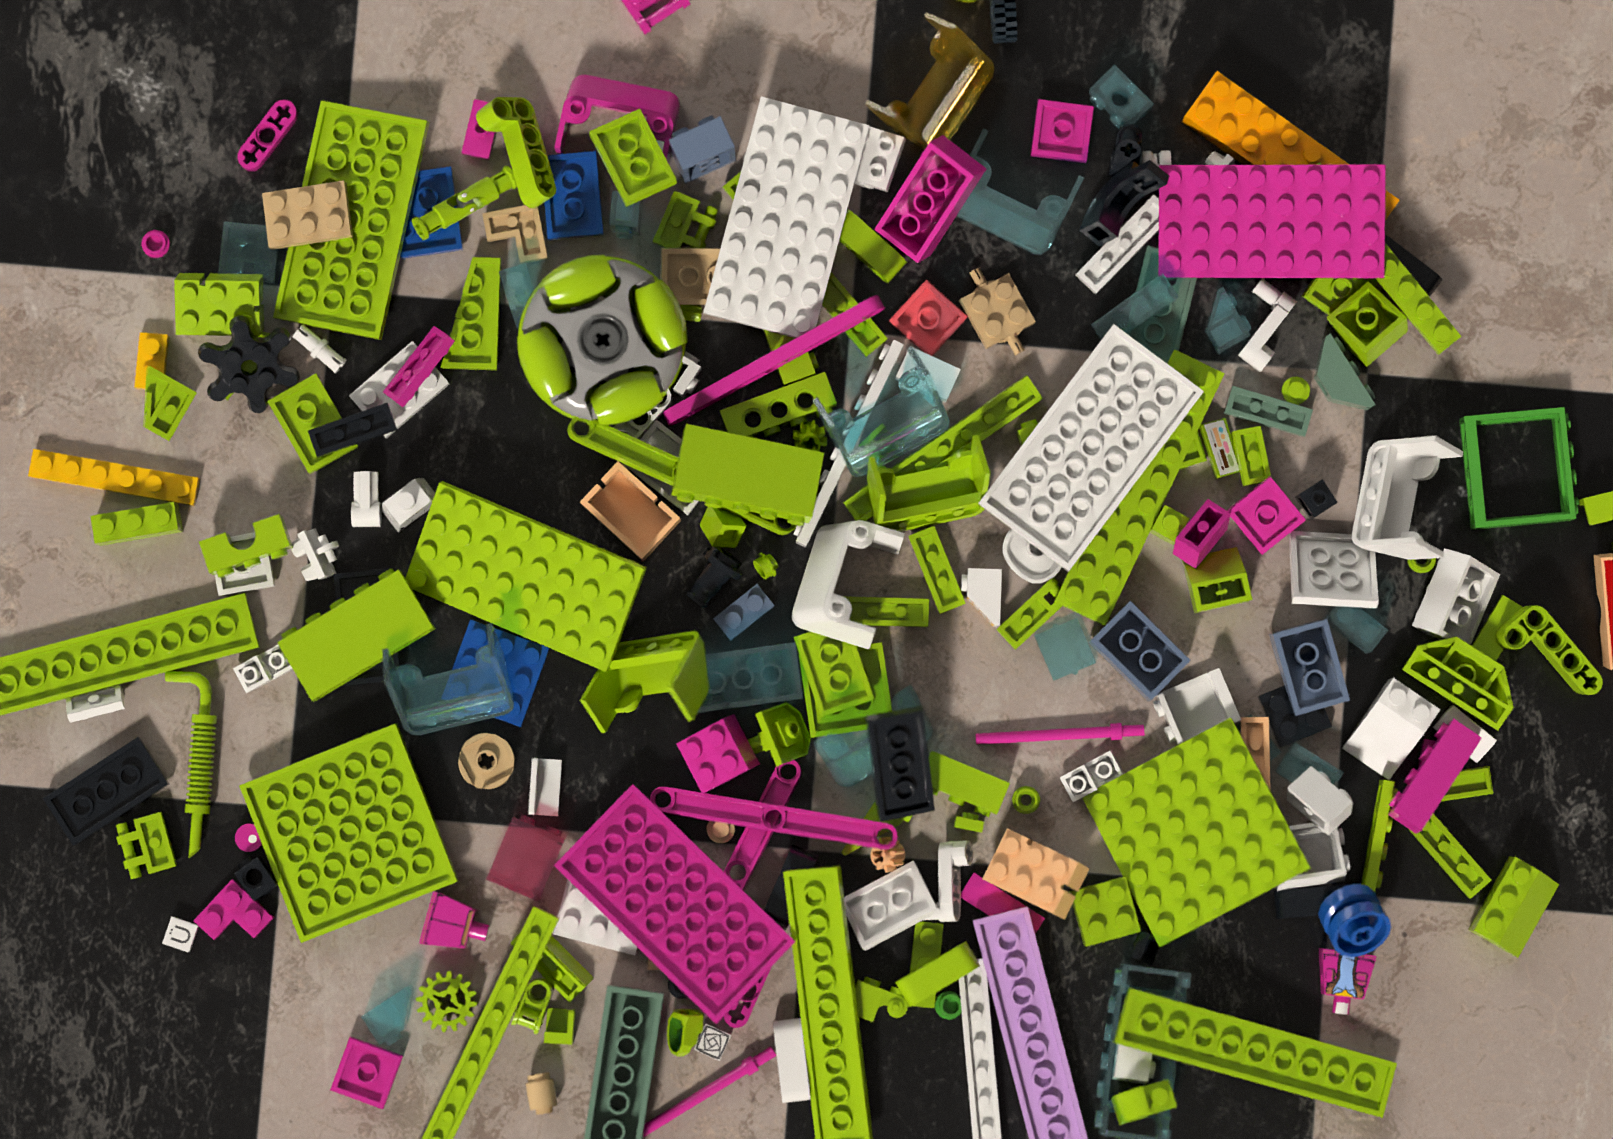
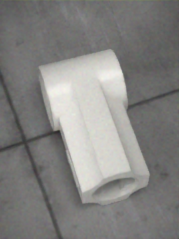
M372 471L354 472V502L351 504L352 527H381L382 509L381 502H379V473Z

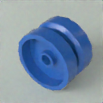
M1361 884L1347 885L1330 894L1320 906L1318 914L1320 922L1328 934L1334 949L1341 955L1355 957L1370 953L1382 945L1390 934V919L1384 908L1381 907L1375 891L1369 886Z

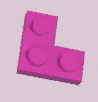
M232 879L196 917L194 922L213 940H216L233 920L253 938H256L272 921L274 916L259 902L253 901L246 890Z

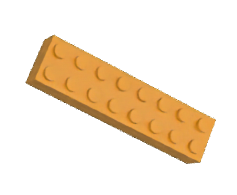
M1216 71L1182 120L1184 124L1232 156L1242 165H1316L1319 162L1321 165H1350L1218 71ZM1387 190L1385 220L1400 201Z

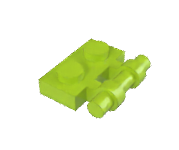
M674 190L652 242L663 248H681L682 244L690 248H705L706 243L704 242L709 230L715 226L716 220L714 218L718 209L708 206L704 215L698 213L697 209L700 201ZM692 221L700 224L694 238L687 235Z
M162 812L134 819L136 831L130 833L127 822L116 825L118 832L116 839L118 845L122 846L125 861H123L125 870L128 869L131 880L142 877L139 866L146 864L148 874L177 866ZM139 839L143 855L136 857L132 841Z

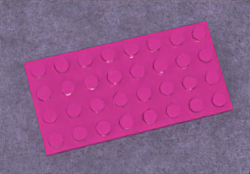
M1385 164L1159 165V168L1169 175L1167 185L1159 188L1158 278H1385Z
M633 784L554 865L716 1024L795 943L769 915Z

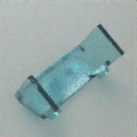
M983 129L970 156L983 165L986 171L957 214V217L1033 254H1043L1050 249L1084 177L1079 175L1067 200L1057 195H1050L1045 197L1038 209L1035 210L987 186L991 177V167L985 160L977 157L988 134V131Z
M912 346L907 350L915 367L906 371L900 377L898 386L901 392L862 414L852 418L845 409H837L828 414L818 397L813 399L829 436L853 476L861 477L867 474L869 457H875L877 467L883 466L942 434L949 426V417L931 374Z
M492 623L487 624L489 645L479 648L475 654L477 664L423 677L421 670L417 666L402 665L395 667L388 648L382 649L385 684L407 733L423 735L506 715L513 710V693L504 653Z

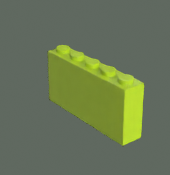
M686 424L682 434L671 495L677 496V500L692 503L694 500L705 502V505L711 508L726 506L731 507L732 511L740 514H749L750 511L760 513V517L764 519L776 520L779 517L788 519L787 522L793 525L809 524L813 517L824 453Z
M393 569L387 570L378 576L379 582L372 586L368 583L362 585L354 591V597L347 601L344 598L337 600L329 606L331 608L329 612L324 615L318 612L306 619L307 625L299 630L293 627L281 634L283 639L277 643L312 701L319 700L436 629L402 571L397 570L394 572Z

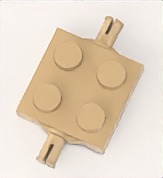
M980 267L971 271L969 274L972 276L977 288L971 294L961 298L959 302L985 349L997 343L1008 342L1015 356L1022 353L1025 349L1017 336L1023 329L1033 325L1036 321L1010 274L1008 273L997 280L987 282Z

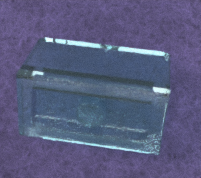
M1297 743L1291 744L1276 769L1277 774L1292 783L1310 766L1318 772H1324L1333 785L1339 781L1344 773Z

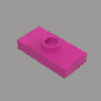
M477 99L473 101L461 152L463 155L485 160L490 159L496 132L485 131L476 120L477 111L489 102Z

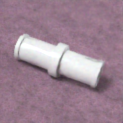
M305 324L301 325L300 330H297L292 338L296 339L311 352L310 355L314 359L318 358L334 373H337L339 368L347 361L328 346L329 342L326 339L321 340Z

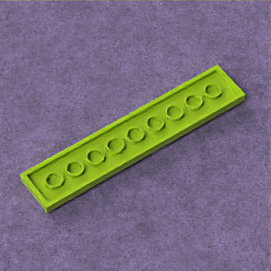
M1175 349L1167 364L1204 392L1069 570L1054 600L1055 603L1103 626L1106 625L1225 374Z
M242 593L0 657V716L260 648L247 595Z
M831 866L786 870L783 872L790 933L791 938L795 941L792 945L815 1139H873L841 867Z
M1132 988L1127 990L1113 1042L1381 1118L1384 1115L1397 1066L1395 1062Z

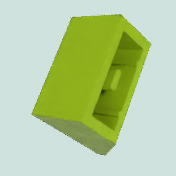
M1237 547L1208 553L1196 569L1182 560L1194 614L1253 600L1247 573Z

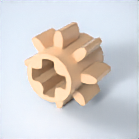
M891 837L879 838L881 844H889L892 841ZM899 839L897 844L889 850L872 848L870 856L877 870L884 869L885 873L893 872L897 869L896 866L904 864L905 849L899 843Z

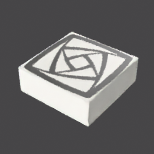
M706 1023L694 1050L720 1061L731 1034Z

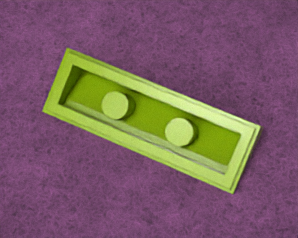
M520 933L512 940L511 944L513 945V947L515 946ZM551 936L536 970L570 1003L593 980V976Z

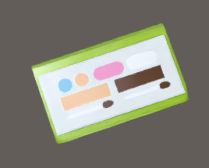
M1226 418L1201 424L1199 427L1215 479L1240 472L1234 442Z

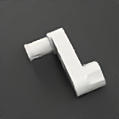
M1264 278L1260 280L1252 292L1271 305L1272 312L1238 354L1239 357L1259 372L1263 370L1275 354L1265 343L1297 303L1286 292L1281 293L1265 281Z
M969 840L941 842L939 844V901L936 903L939 912L924 920H939L940 922L959 921L961 914L960 866H970L973 860V848Z

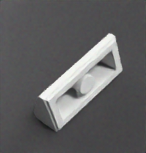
M1452 705L1433 728L1437 731L1443 722L1448 724L1451 720L1455 719L1482 737L1470 756L1474 762L1478 763L1497 740Z

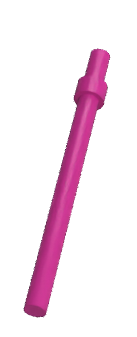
M1110 723V726L975 733L976 745L1092 738L1122 740V737L1145 736L1144 725L1122 726L1121 723Z
M772 1046L754 1057L750 1055L745 1058L738 1067L646 1122L643 1138L746 1074L750 1076L757 1072L759 1066L777 1056Z

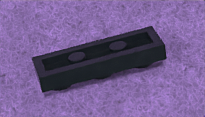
M384 403L308 430L316 456L320 458L398 429L389 404Z

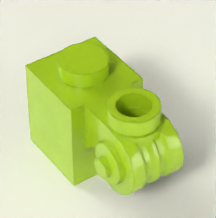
M866 976L864 981L857 980L855 992L858 1017L873 1022L876 1012L881 1006H887L888 1013L894 1018L905 1015L908 1005L899 988L892 986L890 991L879 987L880 981Z

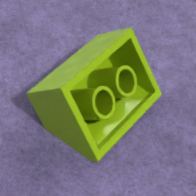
M1509 856L1468 930L1518 958L1559 884L1517 857Z

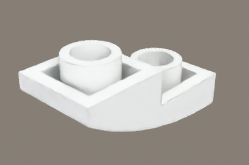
M279 645L233 668L246 693L293 670Z
M1110 750L1061 776L1060 779L1072 802H1075L1096 791L1098 787L1123 775L1124 772L1113 751Z

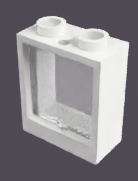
M1314 823L1289 826L1311 869L1277 886V891L1344 882L1346 872L1350 871L1348 855H1343L1341 845L1345 844L1342 828H1336L1329 835H1326Z

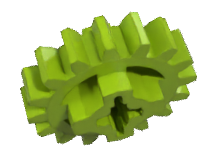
M448 971L446 977H443L441 972H437V980L434 981L428 977L426 981L429 986L419 987V990L424 994L423 996L416 997V1001L422 1002L423 1005L417 1009V1012H425L426 1016L422 1021L431 1020V1029L434 1030L438 1025H441V1030L444 1033L447 1031L448 1026H451L453 1031H457V1023L460 1022L463 1026H466L468 1022L465 1017H474L475 1013L470 1008L478 1006V1002L472 1001L471 997L476 995L477 991H469L468 987L472 982L463 983V974L460 973L456 978H453L452 971ZM440 983H450L447 990L439 991L434 989ZM460 989L463 991L465 995V1005L464 1003L460 1002L458 996V992ZM450 994L452 996L451 1002L455 1006H448L444 1009L442 1007L443 1001L439 997H446ZM428 999L434 1001L436 1007L434 1014L429 1008ZM455 1012L460 1014L454 1020H444L447 1013Z

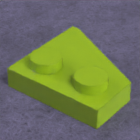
M148 365L146 369L143 427L170 441L197 392Z

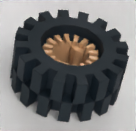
M990 0L993 43L1016 42L1017 12L1015 0Z

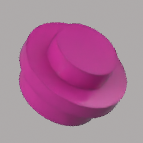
M152 230L144 235L142 249L149 257L160 258L169 251L170 240L164 232Z

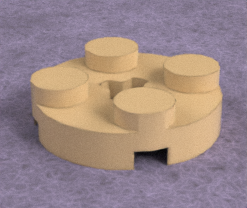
M489 733L477 734L468 739L460 751L458 760L459 770L463 778L471 785L482 789H494L503 785L509 779L515 767V755L510 744L500 736ZM484 753L488 757L492 755L494 757V761L491 763L492 768L490 769L479 765V762L482 761L481 755Z

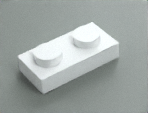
M121 684L66 698V712L70 723L125 709L124 692Z

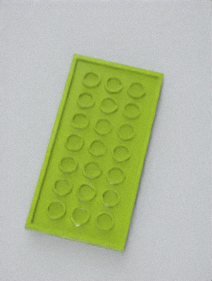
M321 101L302 187L345 181L347 184L353 237L288 247L273 318L382 340L430 124L427 120Z
M442 481L438 484L409 566L406 580L415 591L607 672L610 669L647 567Z

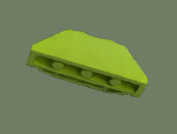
M1457 636L1418 645L1402 668L1403 671L1497 731L1514 708L1505 667Z

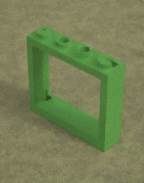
M1565 407L1464 416L1459 419L1471 530L1562 522L1576 519L1579 500L1578 497H1574L1573 486H1576L1577 479L1575 469H1571L1570 458H1573L1574 450L1572 442H1568L1567 430H1570L1571 422L1568 419V414H1565ZM1552 419L1561 512L1486 519L1476 426Z

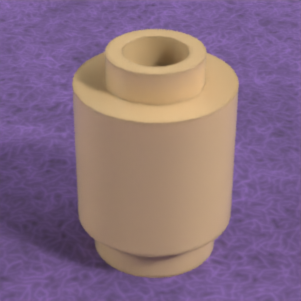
M543 1072L528 1075V1083H525L529 1109L536 1110V1115L553 1112L552 1107L558 1104L553 1078L550 1079V1073Z

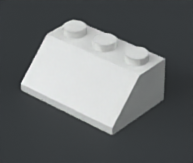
M1444 548V556L1438 560L1436 570L1430 584L1427 586L1425 596L1420 608L1416 612L1412 626L1439 640L1457 636L1471 645L1500 574L1469 555Z

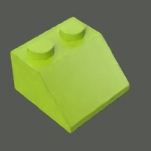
M1369 281L1327 316L1328 321L1347 349L1366 367L1408 332L1407 317Z

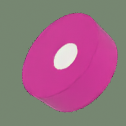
M244 824L236 831L235 842L241 850L253 852L262 846L254 824Z

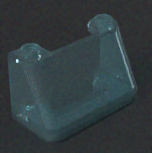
M909 685L894 696L892 700L893 711L921 705L924 711L928 741L933 734L932 724L912 685ZM837 734L826 735L813 743V746L838 785L851 787L872 775L868 737L850 748L845 740Z

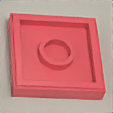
M926 279L889 322L922 352L933 356L968 316Z

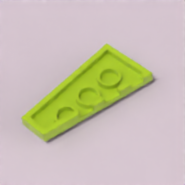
M472 257L453 329L450 333V337L455 342L443 358L442 369L498 370L501 258Z

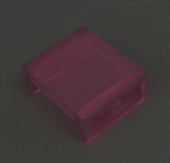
M521 814L519 819L516 817L512 818L486 880L539 902L566 839L561 837L563 831L549 825L544 830L535 826L537 820Z

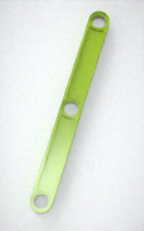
M574 417L568 424L567 432L573 441L673 486L678 457L613 427L600 425L597 420L591 421ZM581 421L588 426L587 435L580 436L575 433L573 427L576 422ZM721 506L722 509L779 535H787L797 527V525L791 524L790 528L784 529L779 526L777 519H764L760 517V513L750 511L749 514H740L732 511L731 507Z

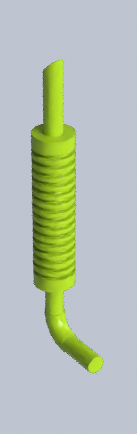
M169 671L165 673L166 682L192 683L198 686L200 691L199 714H192L191 723H194V725H191V728H194V730L190 732V734H193V737H190L193 742H190L192 748H189V751H192V753H189V756L192 757L188 760V762H191V765H188V768H191V770H188L190 776H187V779H190V782H187L189 787H186V790H189V793H186L189 799L186 798L188 804H185V813H192L189 844L190 858L201 848L203 814H210L211 806H208L211 800H208V798L212 795L209 794V791L212 792V789H209V786H212L210 780H213L210 775H213V772H210V770L214 768V766H211V763H214L211 758H214L212 752H215V749H212V747H215V744H212V742L216 740V738H213V735H216V732H213V730H216L214 724H217V716L210 715L212 688L206 677L197 672Z

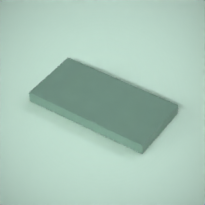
M1147 245L1125 333L1167 363L1173 350L1179 351L1197 278H1158L1159 248Z

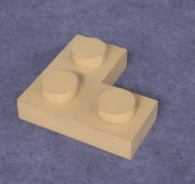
M523 205L482 213L488 242L515 237L520 264L548 259L538 207L532 209Z

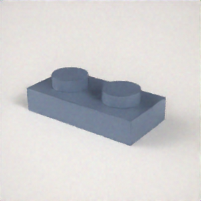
M756 584L713 619L730 641H732L772 609L774 604Z

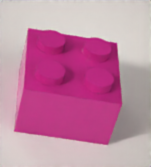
M734 714L677 743L702 794L760 764Z

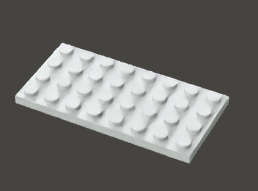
M761 96L703 314L797 338L816 328L869 125Z
M1113 324L978 504L1069 572L1204 391Z

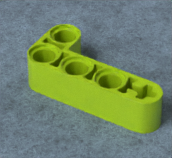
M496 97L479 109L476 114L479 126L485 131L502 132L522 202L527 207L534 209L552 198L556 193V185L532 104L522 97Z
M1524 606L1497 630L1496 641L1498 645L1505 649H1520L1531 640L1576 693L1594 695L1601 690L1603 680L1599 672L1543 607ZM1531 611H1534L1538 618L1533 626L1528 622V614ZM1511 629L1517 634V639L1513 644H1510L1507 640V633ZM1550 632L1555 636V643L1552 647H1549L1546 643V636ZM1568 653L1573 657V665L1570 668L1564 665V657ZM1583 677L1590 678L1587 681L1589 687H1583V685L1585 684V680Z

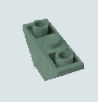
M1330 333L1322 339L1314 380L1328 402L1363 410L1372 408L1376 405L1373 401L1375 399L1373 391L1367 384L1363 386L1358 378L1360 375L1359 369L1353 361L1348 362L1343 354L1345 348L1338 337L1333 338Z

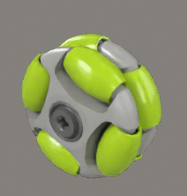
M590 255L576 258L557 267L545 276L533 290L525 304L519 322L517 337L518 355L525 377L532 389L552 409L571 419L578 417L591 421L597 420L600 425L619 424L638 418L651 411L666 396L667 389L671 390L683 365L682 360L683 356H685L687 343V326L677 298L662 279L660 280L651 271L632 261L619 257ZM601 296H603V297H605L606 299L603 300V301H601V300L598 299V298L601 297ZM576 307L575 312L570 313L571 308ZM630 309H634L635 314H631ZM597 333L601 336L606 333L609 336L607 339L609 345L607 347L604 345L598 347L595 344L598 340L596 337ZM560 335H561V337L563 338V341H562L561 344H560V342L558 341ZM644 336L646 338L645 343L641 340ZM570 366L575 367V372L570 371ZM634 367L633 372L628 373L629 368ZM603 379L606 383L600 384L598 382Z

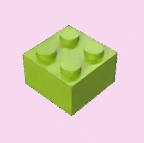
M1119 877L1080 888L1079 891H1069L1070 894L1076 897L1073 902V908L1084 946L1087 947L1141 932L1126 877Z

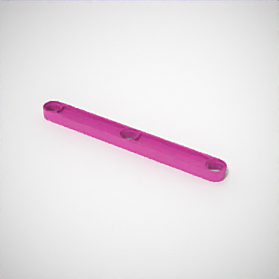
M873 296L668 408L663 412L668 425L671 426L685 420L880 313L885 308L879 296Z
M795 760L775 768L759 802L787 806L802 775L801 767ZM787 764L794 765L797 771L795 777L789 780L781 776V769ZM776 810L770 811L766 816V822L771 826H776L782 816L781 813ZM746 827L723 871L743 891L773 834L772 831ZM735 865H743L746 869V875L741 880H734L731 877L730 872Z
M658 787L650 796V801L664 814L881 850L893 848L898 841L896 829L888 823L707 793L702 794L701 792L670 787ZM662 792L669 793L671 796V802L665 808L658 807L656 804V797ZM772 810L779 811L782 815L781 822L776 826H771L766 822V816ZM889 829L892 831L893 840L889 844L878 842L877 835L880 830Z

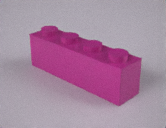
M1455 719L1451 720L1448 724L1443 722L1434 734L1438 738L1433 747L1428 745L1419 757L1423 762L1417 770L1413 768L1404 780V783L1407 784L1406 788L1402 793L1398 791L1389 803L1392 809L1388 815L1415 834L1424 828L1482 739V737Z

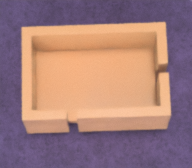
M617 461L601 479L606 487L602 490L596 484L580 501V504L637 557L644 561L679 524L681 519L662 501L657 506L655 503L658 501V497Z
M1007 828L984 874L983 880L1065 920L1076 897L1062 890L1065 884L1079 891L1089 868Z

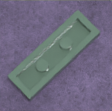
M1236 386L1231 387L1224 414L1301 437L1306 436L1313 409Z

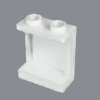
M1220 668L1160 692L1155 696L1156 701H1153L1158 716H1164L1167 723L1164 731L1169 742H1175L1176 746L1230 717L1234 723L1241 720Z

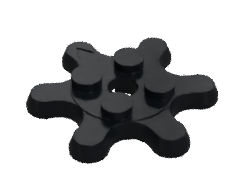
M242 315L235 316L229 323L232 333L229 343L219 346L206 342L200 345L198 349V356L201 361L214 364L219 370V376L214 382L210 383L207 388V394L211 400L218 402L224 400L230 393H242L247 398L249 409L254 413H262L268 407V399L266 397L268 387H271L273 384L291 387L300 380L299 371L294 367L282 364L279 359L280 351L288 346L291 341V334L285 328H276L268 336L258 337L252 333L249 319ZM244 361H254L257 364L256 369L252 373L244 371L241 367Z

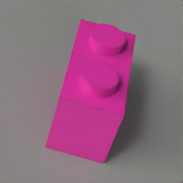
M1207 499L1176 537L1173 554L1196 569L1227 531L1231 513Z

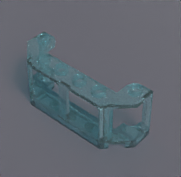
M1121 963L1120 969H1115L1113 985L1116 986L1115 995L1109 996L1107 1009L1108 1013H1112L1111 1024H1106L1104 1031V1041H1108L1107 1053L1102 1052L1100 1069H1104L1103 1081L1098 1080L1096 1097L1101 1098L1100 1111L1097 1110L1095 1116V1128H1099L1100 1135L1126 1139L1170 1138L1171 1130H1168L1169 1120H1171L1170 1110L1148 1116L1155 1120V1137L1107 1130L1109 1112L1115 1113L1113 1103L1108 1101L1114 1054L1116 1051V1043L1113 1042L1119 1023L1122 995L1127 994L1128 988L1185 1003L1187 988L1190 987L1191 973ZM1128 970L1176 976L1174 987L1166 991L1126 985ZM1152 1054V1059H1158L1162 1062L1160 1082L1169 1079L1173 1092L1177 1060Z

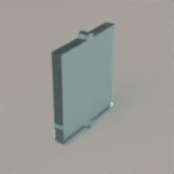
M1077 618L1059 626L1054 624L1053 628L1034 636L1053 681L1071 673L1076 675L1078 670L1096 663Z

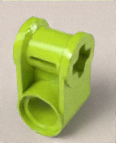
M536 978L529 983L522 1001H520L511 1025L516 1026L519 1024L533 1030V1033L538 1035L553 994V987L548 980ZM536 984L543 985L547 990L546 997L543 999L534 997L532 987Z

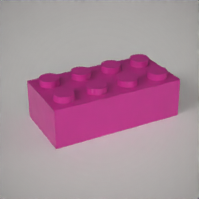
M944 135L936 138L928 144L874 230L915 262H921L931 256L985 173L986 168Z

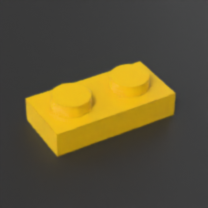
M140 332L134 388L145 389L148 365L166 374L168 334Z

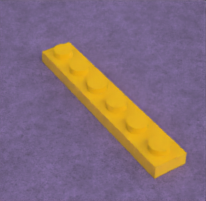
M33 449L28 477L192 506H195L200 481L198 477Z

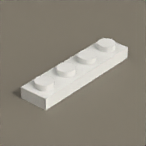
M1153 195L1121 227L1118 237L1107 242L1076 273V276L1095 295L1159 230V199Z

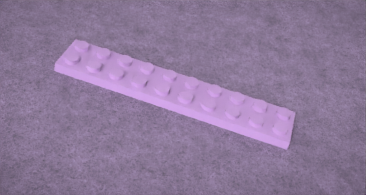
M1028 906L972 920L1028 1138L1088 1139Z

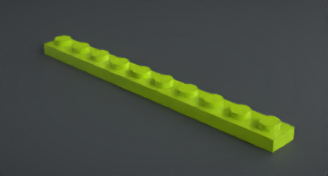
M533 906L422 1139L455 1138L557 926L559 917Z

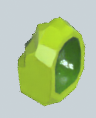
M686 1008L673 1010L668 1019L667 1027L668 1047L673 1055L677 1057L685 1056L697 1044L698 1036L703 1031V1012Z

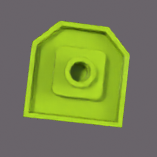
M785 702L755 714L762 732L758 733L755 737L747 739L755 754L770 750L776 767L808 754L811 737L800 711Z

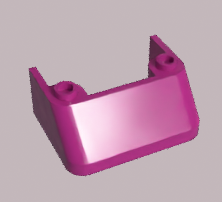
M579 75L573 79L562 108L554 147L556 154H563L569 123H584L591 114L592 106L625 113L641 109L643 115L647 117L646 121L656 140L664 142L662 152L669 164L671 154L669 139L673 138L672 134L676 130L680 111L679 99L674 93L590 75Z

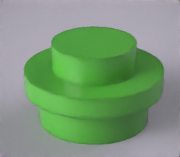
M953 991L940 993L935 1000L937 1014L944 1019H954L961 1013L960 996Z

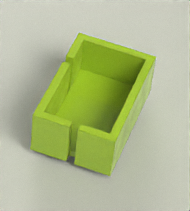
M179 273L174 279L176 335L232 336L229 323L233 317L239 315L249 319L250 328L254 335L260 336L264 330V304H261L264 299L263 274L210 273L205 280V285H201L205 279L204 273Z

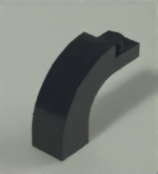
M1151 160L1141 165L1136 164L1134 161L1119 170L1095 196L1084 216L1080 231L1098 246L1117 238L1129 210L1145 195L1167 185L1169 175Z

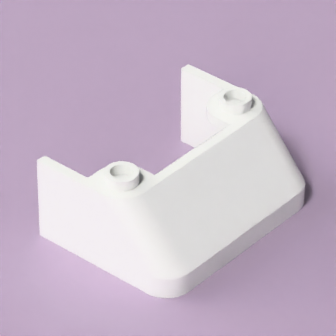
M1437 436L1380 440L1375 442L1367 454L1352 531L1353 543L1365 550L1408 560L1443 558V551L1424 542L1423 537L1417 532L1409 531L1418 482L1429 480L1436 474L1440 459L1462 457L1463 451Z
M863 520L822 526L816 534L793 607L792 620L794 624L807 631L870 649L876 629L849 621L851 604L845 597L833 594L848 545L855 548L871 546L898 555L905 533Z

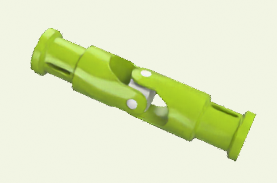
M505 166L496 175L490 178L486 176L467 189L433 206L432 211L420 218L414 217L412 224L422 240H426L431 233L438 229H446L474 211L497 200L500 194L510 188L516 189L517 184L513 170L509 166Z

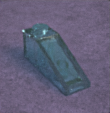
M1161 274L1091 325L1101 340L1113 324L1128 334L1174 303L1179 296L1164 274Z

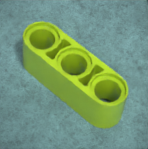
M847 209L839 241L882 280L889 283L907 263L906 260L856 214Z
M965 941L895 983L908 1006L911 1007L980 967V964Z

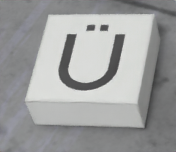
M171 917L162 944L191 952L199 926L176 917Z

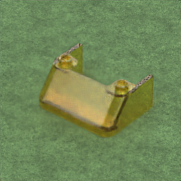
M928 12L924 18L938 31L930 44V53L937 61L909 103L906 105L902 101L895 100L886 108L869 100L865 103L887 126L923 150L926 149L931 141L942 135L949 140L952 138L994 73L992 60L957 25Z

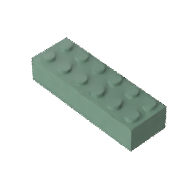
M607 985L584 1139H643L664 1000L663 992Z

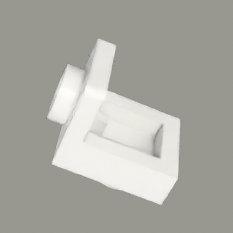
M686 351L682 362L687 368L673 388L674 392L681 397H684L686 393L692 394L700 381L696 378L701 371V366L697 364L699 360Z

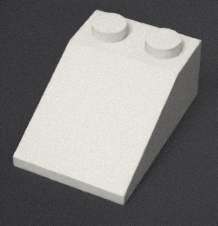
M1390 678L1342 749L1389 780L1424 735L1440 709L1395 678Z

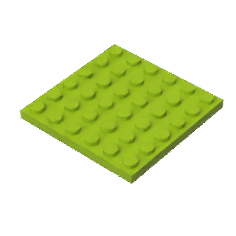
M1231 717L1082 797L1122 876L1126 877L1129 889L1159 947L1174 941L1311 869Z
M397 723L239 785L301 943L459 881Z

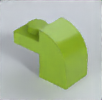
M1169 1079L1138 1087L1111 1098L1119 1126L1177 1107Z

